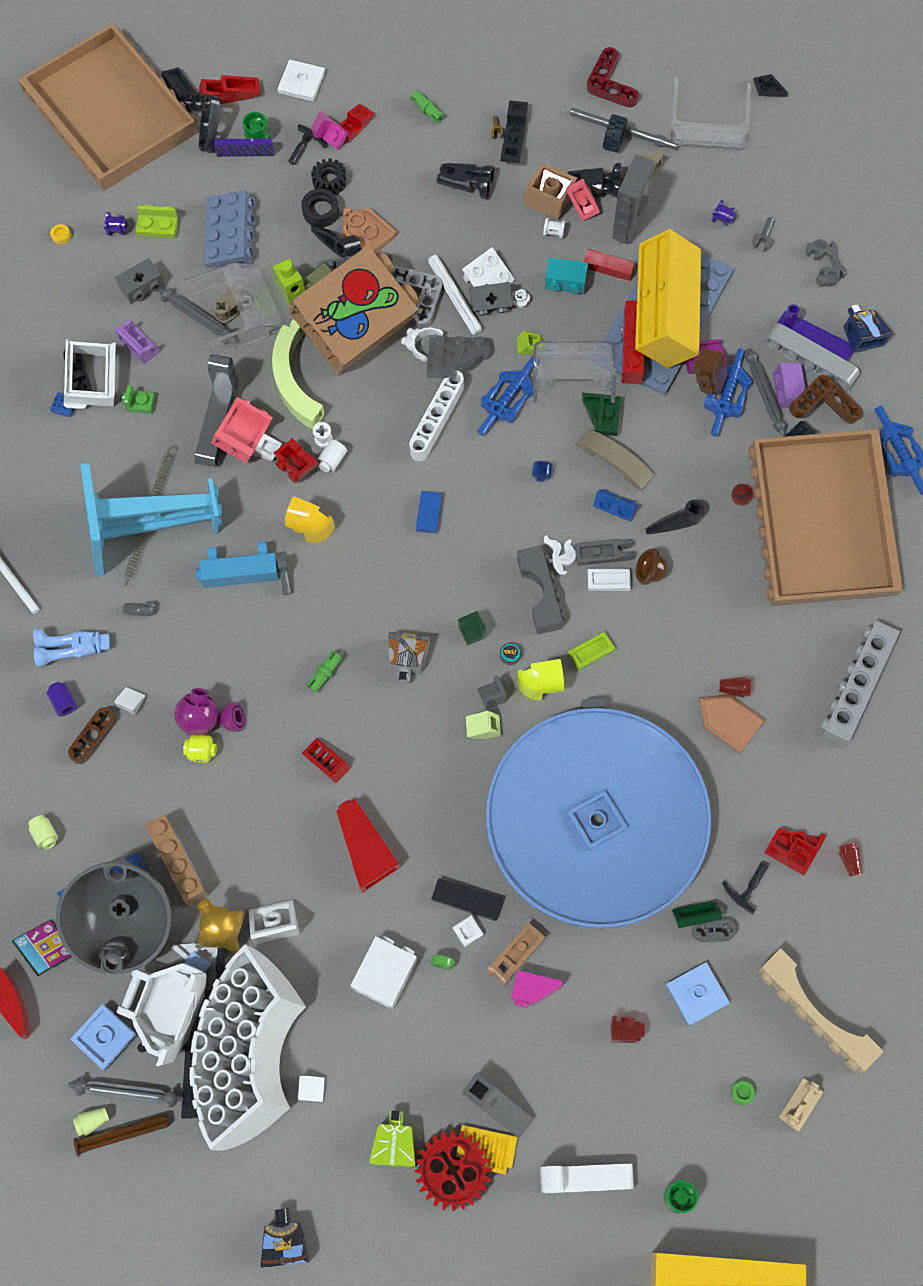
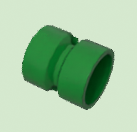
M254 111L244 116L242 124L246 139H270L267 119L264 114Z
M680 1180L667 1186L663 1199L670 1211L684 1214L696 1207L698 1193L693 1184Z

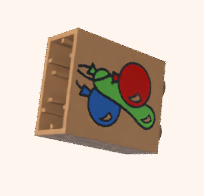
M369 245L292 300L289 314L338 376L410 323L418 311L416 304L419 303V299L413 288L407 283L400 286L391 275L394 271V266L388 256L382 251L375 254Z

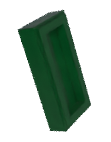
M716 901L672 910L678 929L723 919L722 912Z

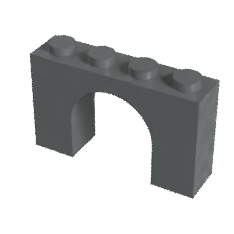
M636 154L618 191L612 235L613 239L627 244H631L647 209L649 197L643 195L653 173L654 160Z

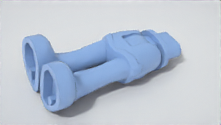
M40 628L33 630L36 647L34 648L36 667H43L51 661L63 658H81L95 653L99 654L101 650L110 649L109 633L99 634V632L75 631L74 633L62 636H47ZM72 645V647L64 649L46 650L48 648Z

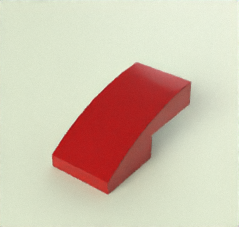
M360 103L347 112V118L339 124L349 132L345 139L348 143L366 127L374 116L372 111Z

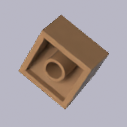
M542 163L526 187L523 204L558 219L570 198L566 187L576 183L577 178Z

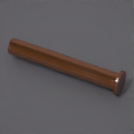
M163 1114L79 1140L76 1137L73 1139L75 1152L80 1157L83 1152L169 1127V1119L167 1115Z

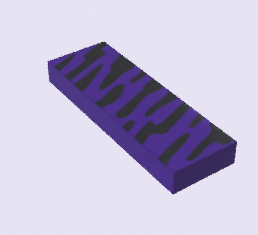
M215 139L214 141L217 157L274 156L272 139Z

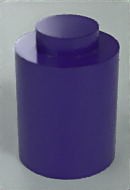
M56 682L49 686L46 694L59 717L66 716L77 709L78 706L66 683Z

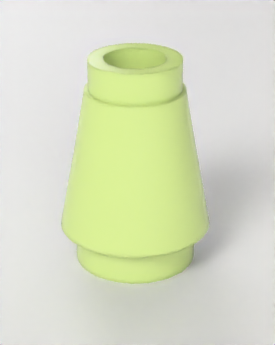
M105 1107L79 1113L72 1120L78 1136L84 1134L87 1136L109 1121V1117Z

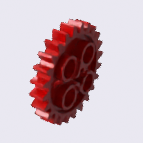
M451 1130L450 1137H447L443 1131L441 1134L442 1139L438 1140L436 1136H433V1145L425 1142L428 1148L427 1152L419 1151L423 1159L415 1161L421 1165V1168L414 1170L415 1173L421 1174L416 1183L424 1184L419 1191H428L427 1201L432 1197L435 1198L433 1206L436 1207L439 1202H442L443 1210L449 1204L452 1211L455 1212L456 1205L460 1204L462 1210H465V1202L468 1201L470 1205L474 1206L472 1198L475 1196L481 1200L479 1191L488 1190L483 1185V1182H491V1179L485 1176V1173L492 1171L491 1168L485 1167V1164L491 1160L490 1158H483L487 1151L486 1149L478 1150L480 1141L475 1144L471 1143L473 1135L464 1139V1132L461 1131L459 1137H455L454 1130ZM459 1146L464 1150V1156L461 1160H454L450 1155L451 1150ZM442 1151L446 1152L454 1167H460L457 1173L465 1186V1190H461L453 1175H447L449 1167L441 1155ZM438 1159L443 1162L444 1168L440 1173H433L431 1171L430 1164L433 1160ZM467 1168H472L476 1171V1179L472 1182H467L463 1179V1172ZM446 1181H452L456 1185V1190L451 1195L444 1194L442 1186Z

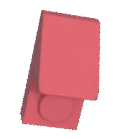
M584 179L566 187V191L582 221L600 213L593 194Z

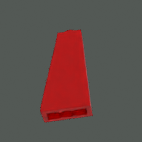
M355 799L352 801L346 800L339 805V809L336 812L359 888L364 893L400 869V866Z

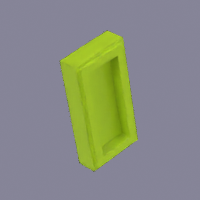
M604 631L569 650L568 655L577 670L580 671L614 652L616 648Z

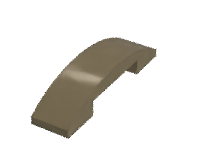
M588 429L576 443L577 447L590 456L595 454L625 475L626 481L641 491L654 476L632 453L598 432Z

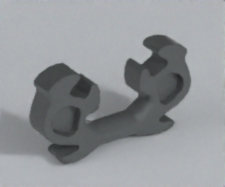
M817 239L807 244L805 252L808 257L810 253H813L815 255L813 260L817 261L826 254L829 256L833 266V270H830L829 267L820 269L816 278V282L820 287H833L837 285L840 276L844 279L846 270L840 264L837 248L833 241L829 245L825 240Z

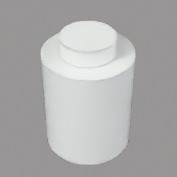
M330 440L317 459L319 468L324 472H334L347 452L345 446L338 441Z

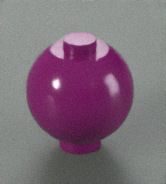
M203 688L192 689L191 693L183 696L175 707V722L188 736L208 733L213 729L218 720L217 705L208 696L209 692Z

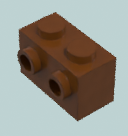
M702 349L699 358L693 364L696 382L699 384L701 392L708 395H720L728 376L722 352Z

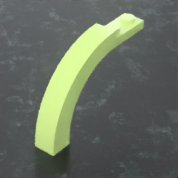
M293 319L290 327L283 324L275 340L272 356L273 373L279 395L285 406L300 422L313 429L323 418L324 410L322 404L312 400L299 388L292 376L291 362L293 353L304 334V331Z

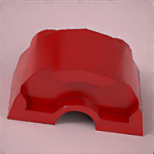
M293 438L274 452L277 459L275 462L276 466L282 472L285 470L293 483L299 481L318 465L317 460L309 453L307 454Z

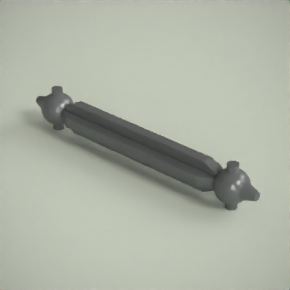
M171 287L169 289H158L162 297L161 301L169 300L171 305L216 335H221L222 342L236 341L231 327L230 329H225L221 323L179 295L172 294L173 289Z
M748 348L744 358L750 363V370L769 416L775 423L773 428L784 436L787 424L782 420V414L762 366L757 361L759 357Z
M79 1076V1079L68 1083V1086L77 1092V1096H81V1093L86 1091L91 1095L154 1103L166 1101L168 1107H173V1104L184 1099V1097L178 1095L175 1088H171L166 1093L159 1088L95 1080L86 1082L84 1076Z

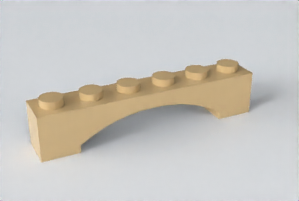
M780 948L758 970L761 973V979L769 986L772 984L778 990L777 995L784 1002L787 1003L789 1001L795 1008L794 1012L802 1020L806 1019L812 1025V1031L819 1037L823 1036L829 1042V1048L835 1054H841L846 1059V1065L853 1072H865L884 1051L867 1034L860 1037L848 1033L832 1024L820 1014L808 1000L799 984L795 972L797 964Z

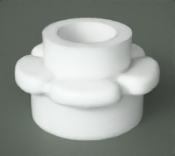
M523 289L514 291L511 294L512 304L516 308H524L530 301V295Z

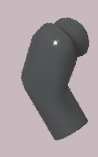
M147 601L145 606L125 603L123 606L125 614L135 616H152L156 609V604Z

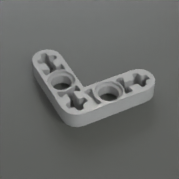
M394 266V271L391 275L399 274L395 279L401 286L407 283L415 292L421 293L419 303L416 306L418 311L414 316L415 326L420 329L429 327L442 293V279L433 274ZM416 277L420 279V282L412 284L410 279ZM430 298L434 302L431 305H425L423 301ZM423 311H425L426 318L420 321L419 318H422Z

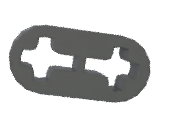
M726 919L694 925L692 928V935L699 942H727L736 934V926L733 922ZM703 925L704 929L712 930V932H707L702 937L701 933L697 932V930ZM723 925H726L727 929H731V932L726 937L723 932H716V930L722 929Z

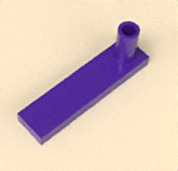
M791 304L788 306L787 311H784L777 323L790 328L842 359L849 361L853 354L849 342L799 318L800 309L797 305Z

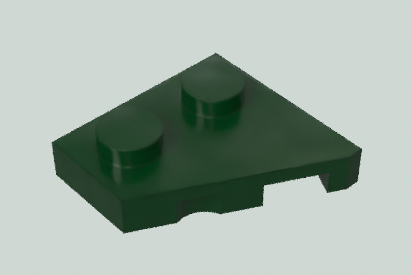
M582 392V401L595 432L602 435L617 436L621 396Z

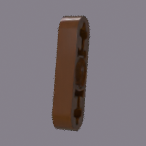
M107 707L98 709L68 750V755L74 763L83 764L87 762L114 726L116 716L111 709ZM108 715L110 719L109 721L104 720L102 722L101 716ZM96 723L103 728L102 731L95 726ZM92 730L97 731L98 737L94 741H88L86 738L88 732ZM84 741L90 747L87 748L81 742ZM82 750L84 754L82 757L79 755L76 757L75 751Z

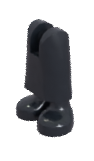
M465 163L441 164L440 173L436 180L438 184L471 192L472 188L475 187L478 189L482 199H488L490 184L493 183L494 166L477 167L476 164Z
M621 163L614 164L610 173H604L603 167L574 170L567 173L576 177V182L584 179L593 196L602 197L603 193L610 194L615 198L618 196L621 183Z

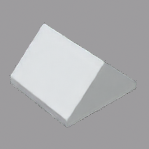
M293 900L249 910L250 936L255 945L300 934Z

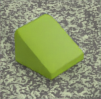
M523 331L517 337L518 354L542 353L541 334Z

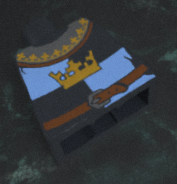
M289 1208L276 1209L275 1225L264 1227L261 1268L309 1263V1255L301 1222L290 1223Z

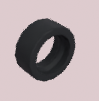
M314 189L304 195L301 208L303 217L311 226L327 227L336 221L339 215L338 200L331 191ZM324 201L331 205V210L323 215H316L309 211V207L315 202Z

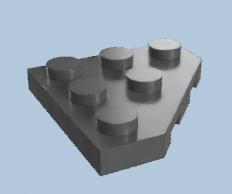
M481 336L430 337L427 378H448L453 375V371L459 368L463 370L473 365L474 360L477 358H486L489 356V338Z

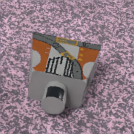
M389 632L390 671L398 672L397 682L409 684L411 674H420L430 646L429 636Z

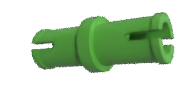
M415 90L411 94L410 100L420 108L423 114H427L436 124L443 120L444 114L434 106L432 100L424 97L419 90Z
M331 651L323 664L318 665L316 673L306 686L317 693L327 678L330 679L332 677L331 673L339 662L342 661V657Z

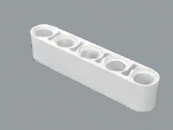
M455 370L452 376L444 378L414 432L409 446L410 455L415 461H423L428 457L464 390V378L460 371ZM440 414L441 416L434 417L433 415ZM427 430L432 431V432L429 433V434L424 433V431H427ZM416 447L423 448L422 450H415Z

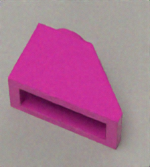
M517 970L511 1001L515 1002V1006L528 1008L529 1005L534 1006L560 990L563 981Z

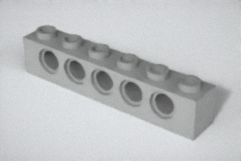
M875 621L872 627L868 625L863 635L866 638L864 645L859 644L854 654L858 658L855 663H850L846 672L849 674L847 681H842L838 692L841 693L839 699L834 698L829 708L833 712L830 718L825 717L821 725V729L824 730L821 737L846 748L900 631L879 621ZM871 644H877L880 650L874 649ZM862 662L870 663L872 668L865 667ZM854 680H860L863 686L856 685ZM845 698L853 699L855 704H848ZM837 716L844 717L846 723H840Z

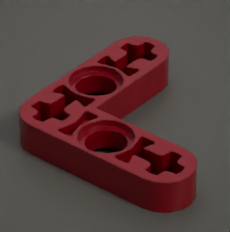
M607 47L602 51L587 80V91L591 95L628 108L634 107L638 103V91L632 87L609 80L618 61V51L613 47ZM603 68L607 70V73L601 74L598 70ZM615 89L618 92L616 94H610L608 90Z

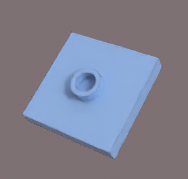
M707 963L666 984L688 1026L730 1004Z
M102 1004L70 1040L105 1071L137 1034L106 1005Z

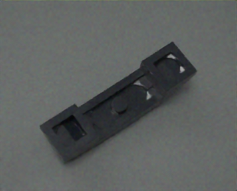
M509 100L504 143L500 158L502 162L520 163L528 102Z

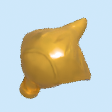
M209 899L202 900L197 905L202 916L199 924L200 932L196 936L195 944L202 947L225 948L236 954L240 950L237 939L244 919V909L233 908L229 910L222 906H214Z

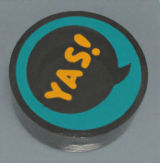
M515 643L504 644L500 649L501 661L506 665L517 664L521 659L520 647Z

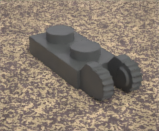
M614 539L576 543L574 549L577 566L633 560L635 558L633 552L618 553V549L633 547V541H616Z

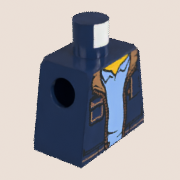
M853 305L848 309L850 316L843 328L853 353L885 346L893 332L878 313L873 309L862 312L858 305Z

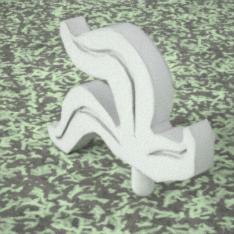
M546 535L544 543L554 551L549 562L553 564V568L558 575H566L567 571L563 570L562 565H572L576 558L575 550L571 546L572 540L570 539L565 542V554L559 556L561 544L556 540H550Z

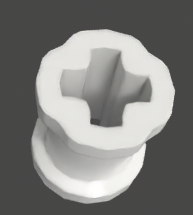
M546 218L543 236L549 234L563 238L565 221H550L549 218Z
M320 422L313 427L315 443L319 447L325 448L328 442L333 440L330 426L325 422Z

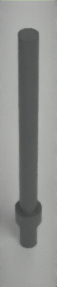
M573 107L570 111L572 116L605 127L609 124V119ZM630 126L626 127V134L653 142L655 146H665L674 150L678 148V142L666 139L663 135H654Z

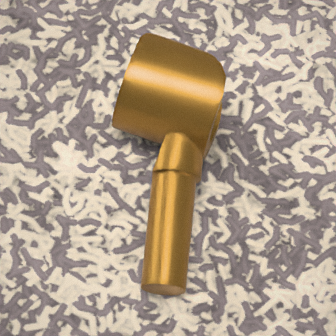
M493 116L494 127L491 131V137L494 139V133H499L500 138H502L503 130L498 126L497 116Z

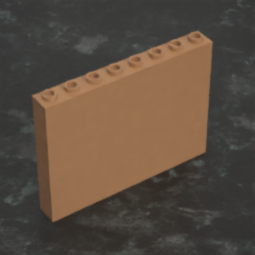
M113 23L18 79L23 93L103 191L198 133L196 126L198 121L195 116L187 112L185 104L177 100L174 91L167 88L163 78L156 75L152 65H147L144 56L136 52L133 43L130 40L127 41L123 31L120 28L117 29Z
M879 429L754 439L751 447L748 448L749 459L753 461L751 477L755 479L756 484L753 488L754 498L758 499L756 517L760 519L761 523L758 532L759 538L763 539L761 556L766 561L764 578L765 580L768 579L769 587L766 589L767 599L771 600V606L897 596L902 591V583Z

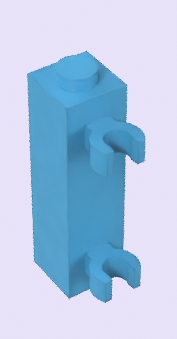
M258 542V555L218 559L216 547L207 548L208 560L199 561L200 568L196 569L197 580L201 581L203 588L279 580L275 553H268L266 542Z

